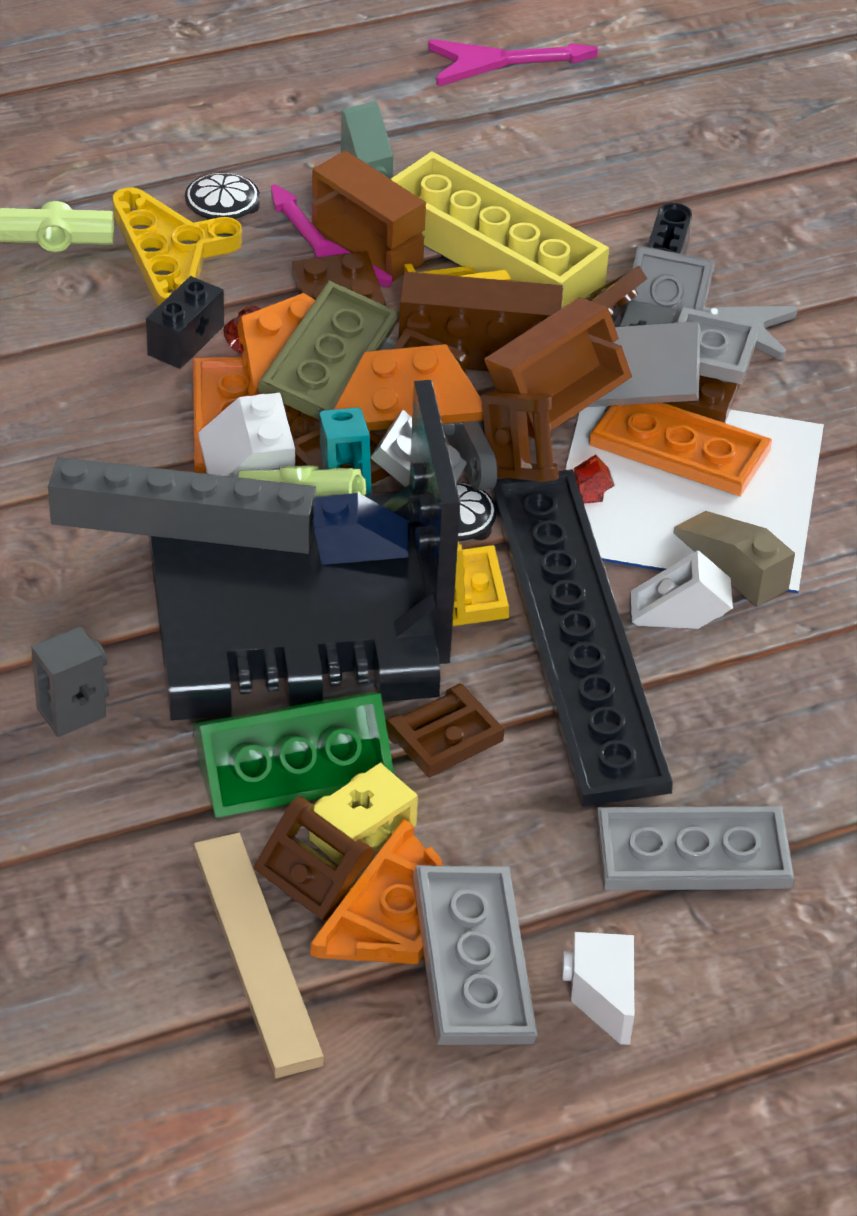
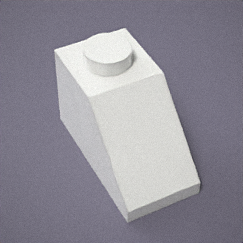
M698 550L631 590L632 622L637 626L699 629L733 609L731 578Z
M575 932L572 952L564 951L562 961V981H571V1002L619 1044L630 1045L634 1022V935Z

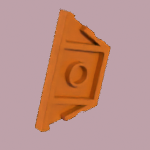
M305 293L241 316L237 330L239 341L244 348L242 353L243 364L249 370L250 384L248 386V393L250 396L261 394L257 392L260 380L315 302L313 298Z
M446 344L365 352L334 410L356 407L362 409L368 431L389 429L394 419L402 410L412 417L414 381L432 380L442 424L484 420L482 399Z
M402 820L313 939L310 950L311 956L320 959L418 964L424 956L413 872L416 865L443 866L442 859L432 847L426 849L414 836L415 827L409 821Z

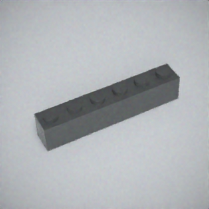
M57 457L48 484L50 520L52 525L309 554L314 533L316 486Z

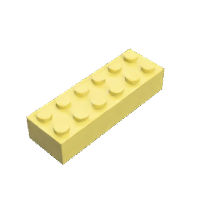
M433 151L391 178L392 181L426 202L425 230L421 232L425 236L424 245L461 266H470L475 269V273L506 269L511 281L563 285L562 308L579 297L584 299L606 283L609 247Z

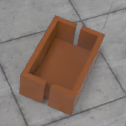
M346 150L312 169V197L316 199V201L312 202V224L326 240L334 242L351 253L368 251L372 265L390 274L392 282L404 275V264L412 263L414 269L423 264L425 236L421 232L425 230V201Z
M580 297L484 359L496 391L529 395L542 393L552 395L553 409L549 410L551 431L632 378L622 346L613 343L619 337L608 307ZM526 412L528 435L534 438L532 412Z

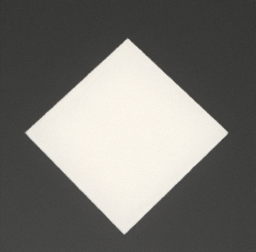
M610 406L586 407L579 412L565 470L573 469L602 561L664 571L694 553L691 548L673 533L674 527L704 511H709L767 528L793 550L795 558L789 590L785 592L798 594L824 424L730 410L726 424L772 439L770 452L740 497L590 446V434Z

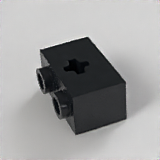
M190 276L146 318L147 355L181 369L224 327V289Z

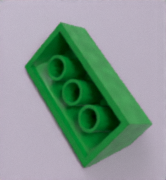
M366 692L192 724L199 767L215 818L287 805L300 796L307 801L330 796L346 786L357 774L366 773L379 763L383 764L394 774L381 693Z

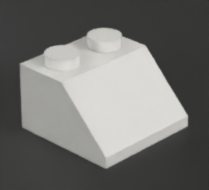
M280 393L239 397L198 432L199 444L207 474L238 477L239 471L280 470V467L295 466V446Z

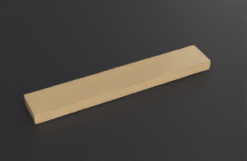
M240 832L194 843V855L275 1079L323 1067L324 1056Z

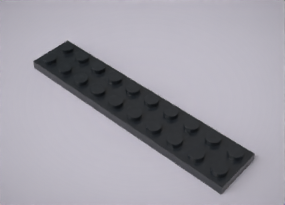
M573 469L558 471L559 478L547 482L511 478L497 479L494 489L491 490L492 498L496 504L497 515L581 806L586 807L672 794L673 780Z

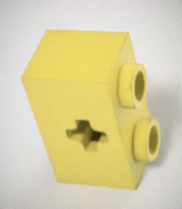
M379 763L366 773L357 774L346 786L332 795L320 798L314 804V811L355 841L359 839L365 841L374 848L375 854L381 850L403 819L409 821L414 827L416 826L418 795L383 764ZM309 831V840L339 866L344 856Z

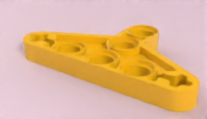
M122 188L113 195L114 217L157 306L172 294L168 291L172 289L175 291L190 276L199 279L204 258L234 252L242 245V226L239 221L233 218L219 217L193 223L138 188ZM142 225H143V226H148V228H145V229H135V228H132V227H135V226H142ZM223 233H228V234H232L233 236H230V237H221V236H217V235H218V234H223ZM183 241H195V242H197V243H194V244H182V243H180V242H183ZM147 248L160 249L159 251L155 252L144 251V249ZM158 271L172 272L168 275L155 274Z

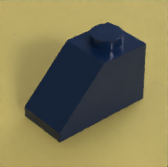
M359 493L315 497L313 528L322 565L409 557V522L407 519Z

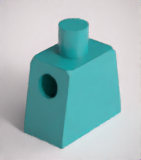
M356 407L320 412L322 468H340L339 465L349 464L354 469H360L366 481V493H371L370 434L362 409Z

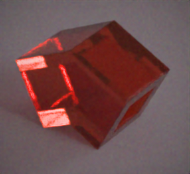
M596 454L574 467L575 478L584 504L603 502L604 492L615 486L609 467Z

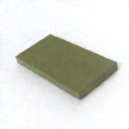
M328 281L260 380L257 392L261 394L280 393L283 404L319 420L320 412L334 410L363 354L368 351H379L399 322V312L332 281Z

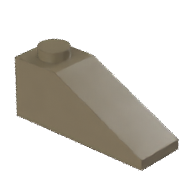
M704 511L674 527L673 533L694 552L700 551L731 578V585L756 607L789 590L795 552L767 528L709 511Z

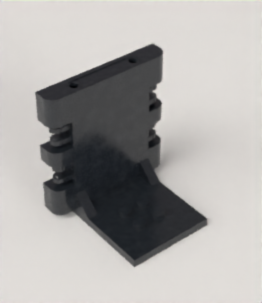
M432 380L414 381L409 485L401 491L366 493L364 495L408 520L409 557L322 565L315 533H313L309 554L148 536L171 721L232 715L230 682H238L240 694H250L252 680L265 679V687L268 692L279 691L278 678H284L288 707L322 701V674H327L330 687L341 685L343 672H354L357 684H367L369 682L368 670L374 671L377 692L381 693L382 702L436 698L440 696V664L450 663L460 498Z

